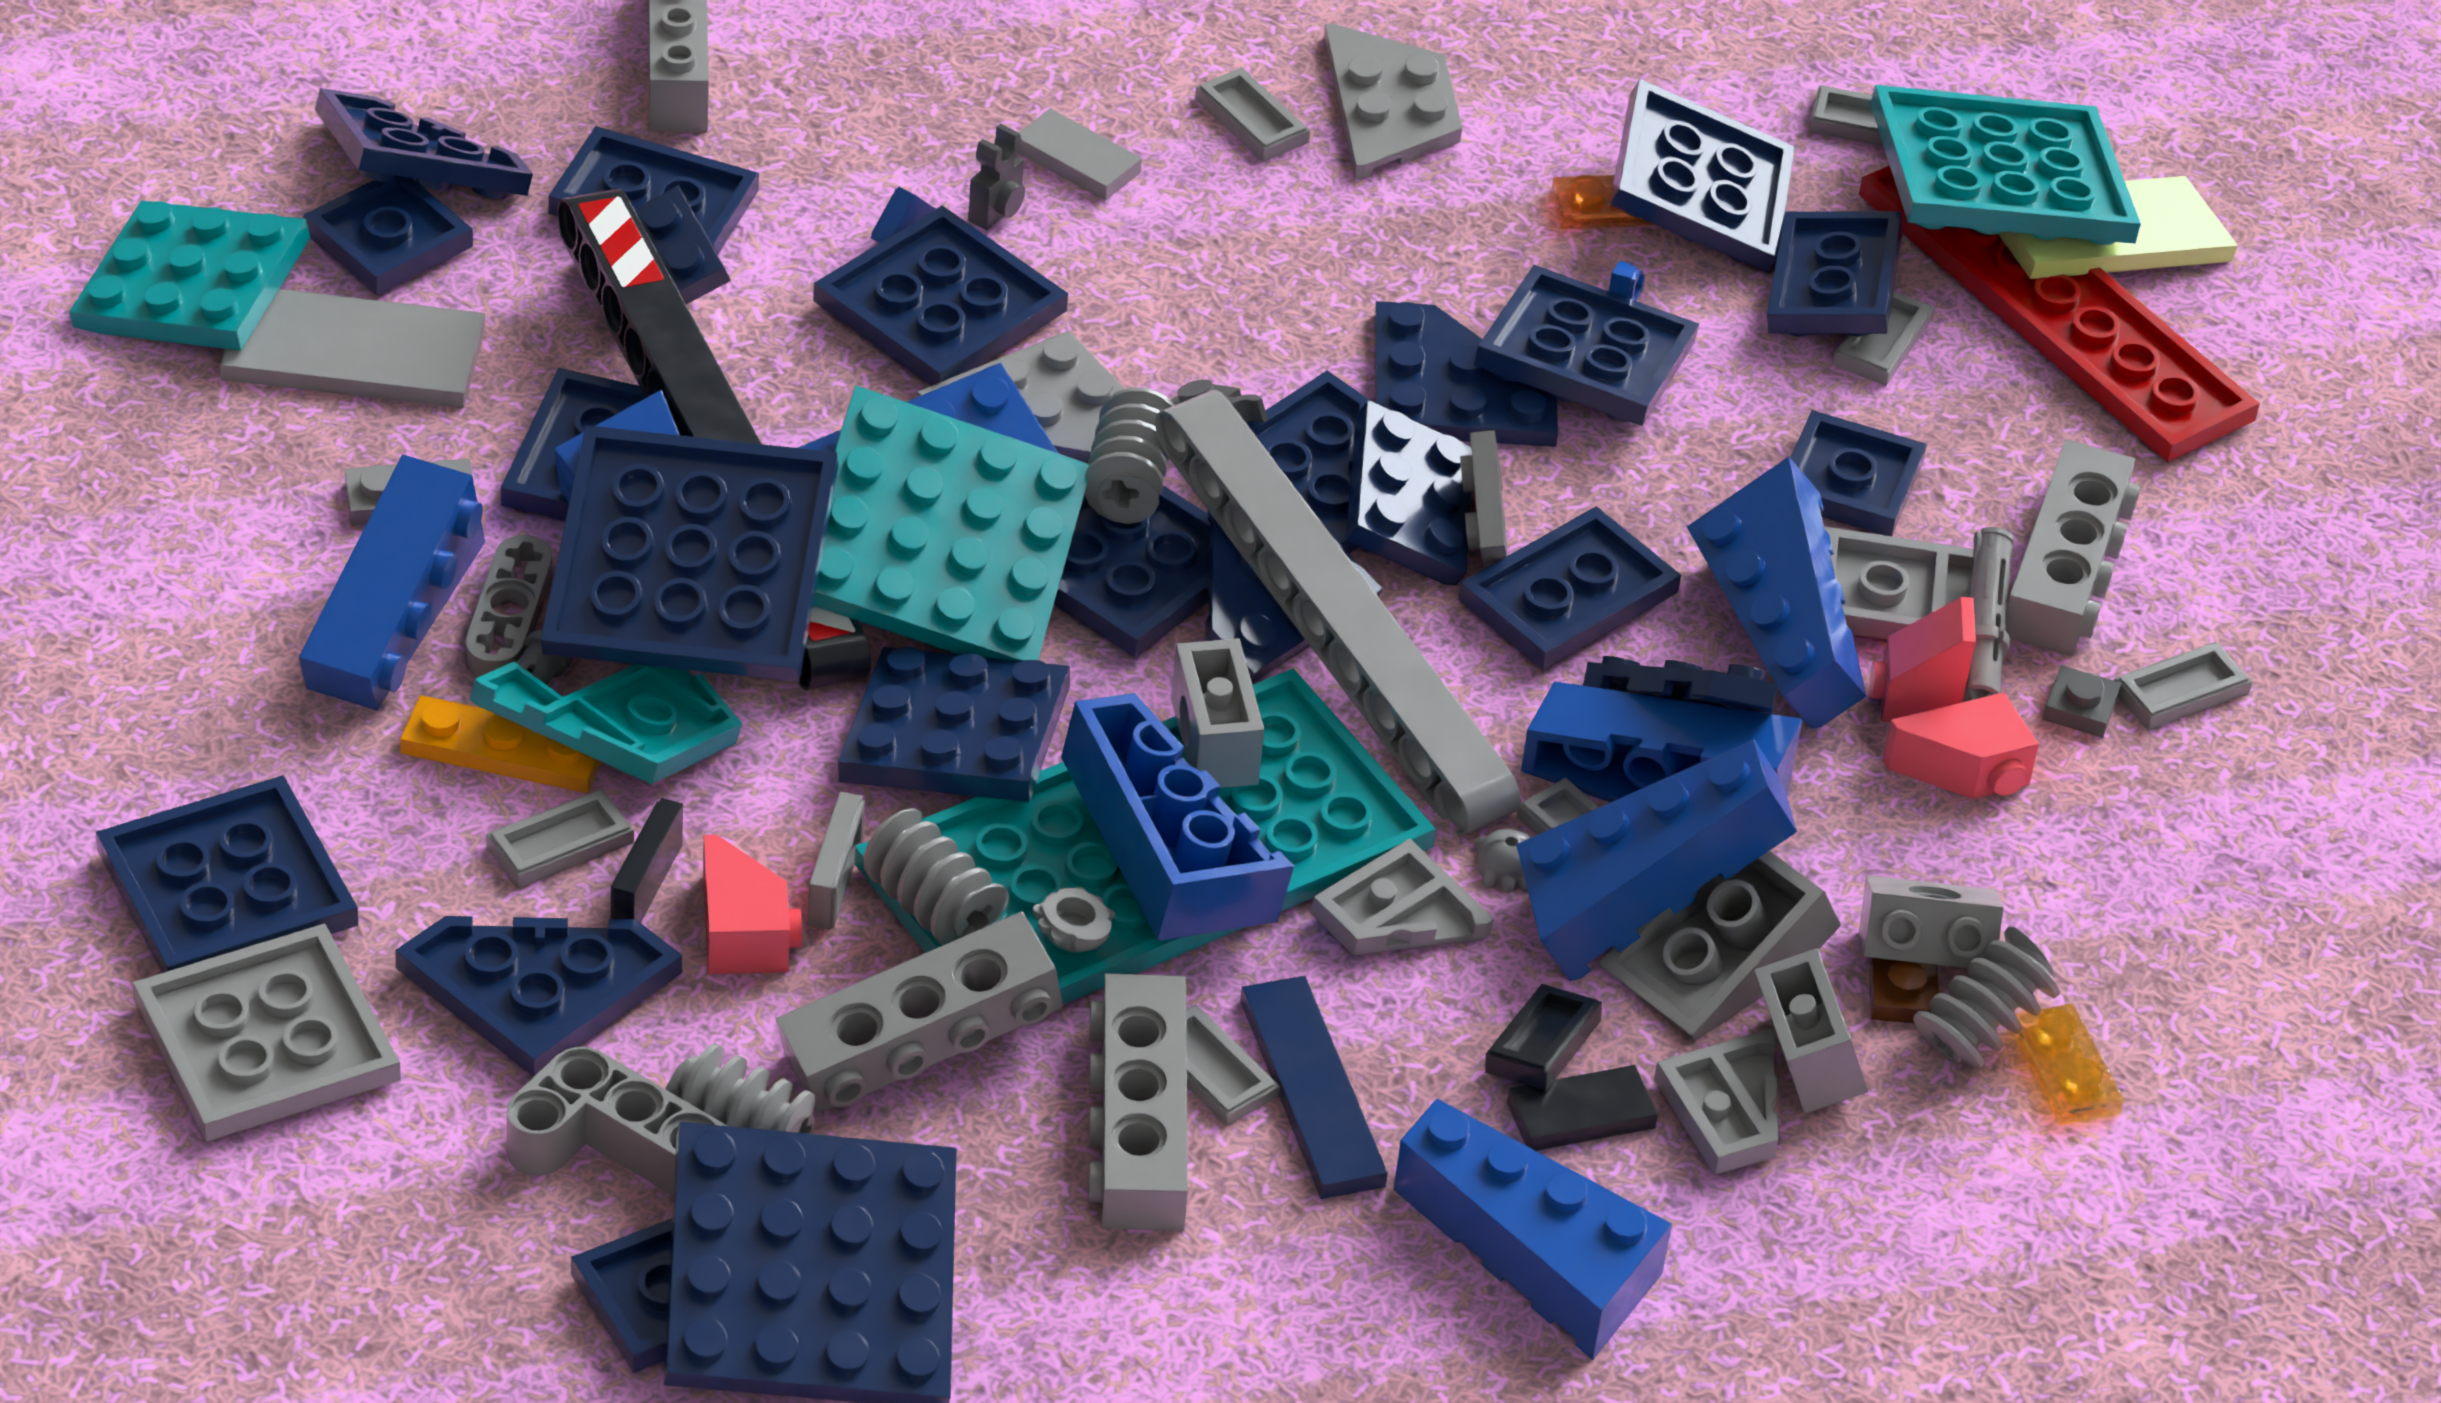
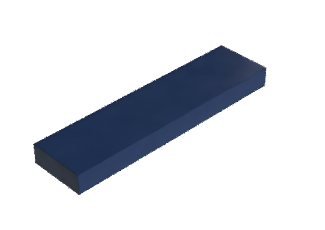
M1306 976L1243 986L1240 998L1241 1005L1270 1076L1280 1085L1279 1098L1320 1198L1325 1199L1386 1187L1388 1172Z

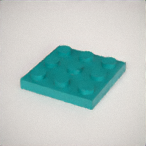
M141 200L70 309L69 314L74 328L98 334L242 351L308 243L310 234L307 221L303 218L278 216L270 213L258 214L223 210L217 207L205 208L169 204L163 201L151 202Z

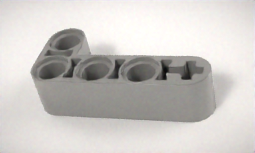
M574 1047L566 1049L555 1056L508 1103L507 1157L510 1164L518 1171L528 1175L543 1176L554 1173L563 1167L587 1144L673 1195L676 1136L680 1122L727 1125L601 1051L590 1047Z

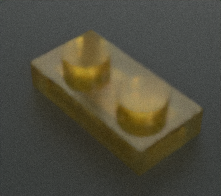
M2073 1003L2044 1008L2037 1016H2033L2028 1012L2016 1013L2023 1028L2018 1034L2013 1032L2011 1034L2059 1126L2121 1114L2124 1098Z

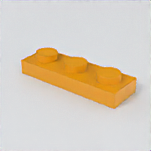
M423 695L419 696L400 738L401 754L587 794L601 764V761L484 708Z

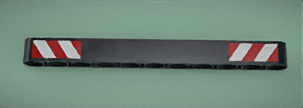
M620 188L559 200L557 220L563 243L645 397L647 398L662 390L681 436L762 444L625 192ZM813 606L800 680L798 682L800 687L807 691L867 677L871 670V654L868 640L858 620Z

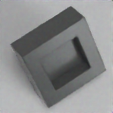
M2061 665L2045 707L2043 720L2103 738L2118 699L2121 683Z

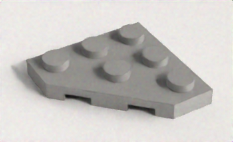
M1066 331L917 391V397L1001 362L1058 453L1071 458L1088 460L1091 455V446L1095 439V430L1103 404L1111 395L1125 388L1070 331Z

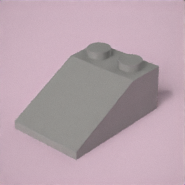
M1768 851L1727 880L1718 875L1702 885L1695 896H1693L1696 900L1675 915L1668 908L1636 930L1641 937L1621 952H1618L1613 946L1598 964L1665 1019L1696 1041L1763 996L1754 969L1816 948L1819 950L1841 924L1825 892L1774 853Z

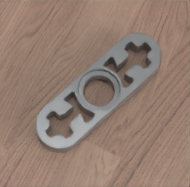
M530 535L513 536L501 542L496 549L466 636V664L468 669L477 677L514 661L517 662L522 656L524 641L535 630L552 579V550L544 540ZM522 561H529L524 572V580L515 578V567H519ZM512 602L520 604L526 609L516 615H503L496 612L493 608L502 603ZM495 634L504 636V647L500 648L497 654H489L495 642Z

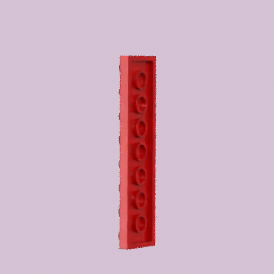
M1890 165L1862 177L1859 190L1860 197L1877 211H1902L1903 234L2166 462L2175 460L2256 420L2260 403L2100 267L2089 269L2088 274L2067 276L2061 274L2030 279L1999 234L1989 235L1980 233L1972 228L1945 226L1941 229H1928L1916 223H1909Z

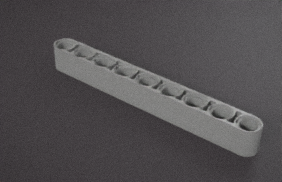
M1211 390L1158 412L1155 419L1156 434L1168 458L1433 810L1443 820L1449 818L1459 828V830L1455 831L1458 836H1465L1516 812L1520 806L1521 799L1517 782L1510 769L1229 400L1221 392Z

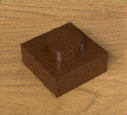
M1872 958L1869 970L1871 1020L1914 1023L1913 1017L1918 1011L1931 1013L1929 1002L1939 993L1938 965Z

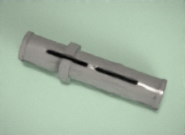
M1998 527L1982 528L1981 533L1975 532L1973 539V568L1971 571L1969 597L1974 598L1976 644L1963 697L1964 701L2001 693L2003 657L2008 654L2010 649V636L2005 631L2014 537L2009 531Z

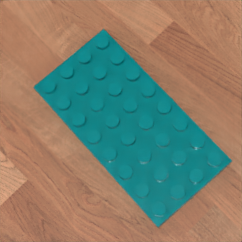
M1294 668L1252 685L1264 727L1258 785L1220 788L1218 796L1235 815L1245 812L1260 828L1258 840L1271 854L1281 851L1294 865L1281 912L1313 899L1317 894L1409 838L1423 851L1434 847L1436 828ZM1176 716L1162 721L1166 728L1182 744ZM1183 750L1182 757L1187 761L1185 751ZM1063 762L1040 771L1030 802L975 797L922 819V822L930 821L935 823L942 833L941 837L945 836L953 839L958 847V852L969 854L974 860L975 868L985 869L990 874L992 884H1000L1006 888L1009 894L1008 905L999 921L1023 911L1056 968L1063 1005L1104 988L1105 974H1137L1242 929L1237 928L1157 941ZM869 841L856 845L854 865L922 950L927 953L943 946L936 941L931 931L919 925L914 915L905 912L896 899L889 897L881 884L875 883L869 878L864 870V854ZM1082 887L1094 896L1101 897L1103 904L1107 908L1112 909L1115 912V916L1111 921L1110 935L1101 946L1087 952H1069L1055 946L1038 928L1039 920L1033 915V906L1044 902L1050 893H1057L1058 889Z

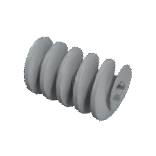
M1131 387L1123 389L1107 398L1100 410L1099 422L1095 430V439L1092 442L1091 455L1087 462L1090 466L1085 474V477L1088 478V483L1084 495L1088 504L1099 515L1111 521L1125 524L1141 522L1153 515L1159 505V495L1163 489V478L1167 472L1169 458L1158 440L1155 419L1158 412L1174 406L1173 402L1162 393L1149 388Z
M914 808L901 810L886 819L875 830L867 844L864 854V870L873 882L881 884L886 894L896 899L905 912L914 915L919 925L931 931L936 941L941 945L948 944L998 922L1008 905L1009 894L1006 888L1000 884H992L990 874L985 869L975 868L974 860L969 854L958 852V847L953 839L945 836L941 837L942 833L935 823L930 821L922 822V811Z
M2007 927L2004 932L2005 942L1993 940L1986 948L1987 960L1984 958H1974L1967 966L1968 977L1955 976L1948 984L1950 996L1945 993H1937L1929 1002L1931 1013L1918 1011L1913 1017L1915 1026L1921 1036L1950 1062L1959 1063L1963 1060L1980 1070L1985 1062L1977 1048L1978 1044L1983 1043L1999 1052L2004 1044L1995 1029L1996 1027L2001 1025L2009 1031L2018 1034L2023 1027L2014 1010L2020 1007L2029 1014L2037 1016L2042 1010L2033 994L2037 989L2054 999L2060 994V990L2052 977L2053 969L2038 946L2016 927Z
M716 1043L709 1045L700 1056L696 1055L684 1060L673 1073L665 1088L667 1091L727 1126L813 1134L814 1116H812L815 1107V1095L805 1090L790 1104L793 1092V1084L782 1078L767 1092L770 1081V1072L760 1066L754 1069L744 1080L747 1071V1060L740 1055H736L730 1058L721 1068L725 1057L724 1048Z

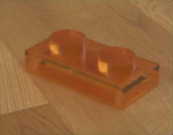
M1615 175L1553 177L1551 193L1561 229L1655 226L1656 224L1642 218L1633 217L1625 211L1610 205Z

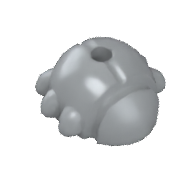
M1514 829L1497 830L1487 837H1479L1475 841L1477 870L1483 877L1484 887L1491 889L1498 885L1506 893L1513 892L1515 887L1528 891L1516 844L1530 838L1527 833Z
M1082 887L1058 889L1057 893H1050L1044 902L1034 905L1032 909L1034 917L1039 920L1038 928L1055 946L1069 952H1087L1101 946L1110 935L1111 921L1115 916V912L1103 904L1101 897L1094 896Z

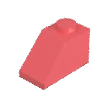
M1959 597L1888 636L1884 660L1873 661L1869 683L1870 698L1881 699V722H1891L1892 719L1963 702L1976 644L1974 598Z
M2002 692L1892 719L1883 762L1888 770L1972 799L1995 793L2006 796L2030 784L2039 743L2007 695Z
M717 834L703 835V893L708 974L789 972V948H802L801 908H788L787 881Z

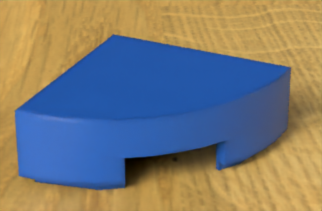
M898 186L875 225L870 238L881 243L936 208L915 194Z
M1619 261L1611 274L1609 292L1637 301L1644 288L1645 274H1643V271L1638 270L1639 268L1635 267L1634 264Z

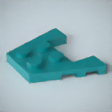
M514 661L476 678L469 698L477 706L650 784H654L736 744L742 722L702 674L694 675L693 677L685 669L630 664L632 666L563 697Z

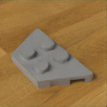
M1325 24L1324 42L1355 179L1371 177L1373 168L1393 160H1397L1402 165L1420 158L1427 151L1441 150L1461 142L1462 124L1444 54L1344 26Z
M1824 526V529L1830 535L1834 555H1831L1835 577L1841 584L1846 603L1842 605L1846 625L1854 635L1888 640V636L1959 597H1969L1971 571L1973 568V549Z

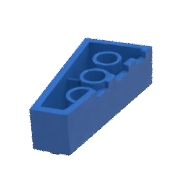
M1753 739L1520 842L1516 846L1540 941L1568 980L1573 981L1581 979L1591 972L1587 965L1588 962L1612 946L1618 952H1621L1641 938L1636 931L1668 908L1672 910L1674 915L1696 901L1693 896H1695L1702 885L1717 875L1727 880L1795 834L1797 828L1784 785Z

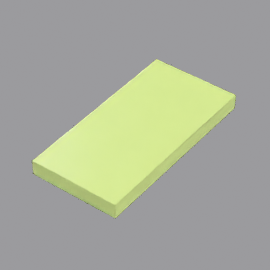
M2186 176L2125 181L2141 222L2136 244L2115 242L2111 245H2098L2086 239L2058 237L2054 240H2043L2025 233L2004 231L1999 233L2001 239L2030 279L2061 274L2067 276L2088 274L2089 269L2098 267L2107 273L2231 262L2238 246Z

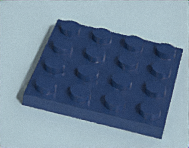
M586 425L541 635L542 653L799 682L838 473V452Z
M680 1122L676 1136L663 1385L860 1403H949L951 1398L957 1148Z

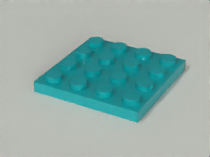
M1884 85L1874 86L1870 106L1909 223H1916L1928 229H1941L1945 226L1972 228L1980 233L1989 235L1999 234L2002 231L2025 233L2043 240L2067 237L2086 239L2098 245H2111L2115 242L2136 244L2141 222L2096 106Z
M855 385L834 452H838L839 467L813 606L959 655L973 653L986 658L1018 662L1038 660L1088 483V478L1085 477V474L1090 464Z

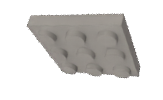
M325 923L133 982L134 1001L206 1142L401 1081L400 1061Z

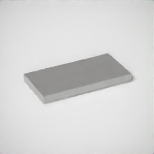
M279 289L242 351L225 349L220 364L221 380L464 408L485 331V313Z

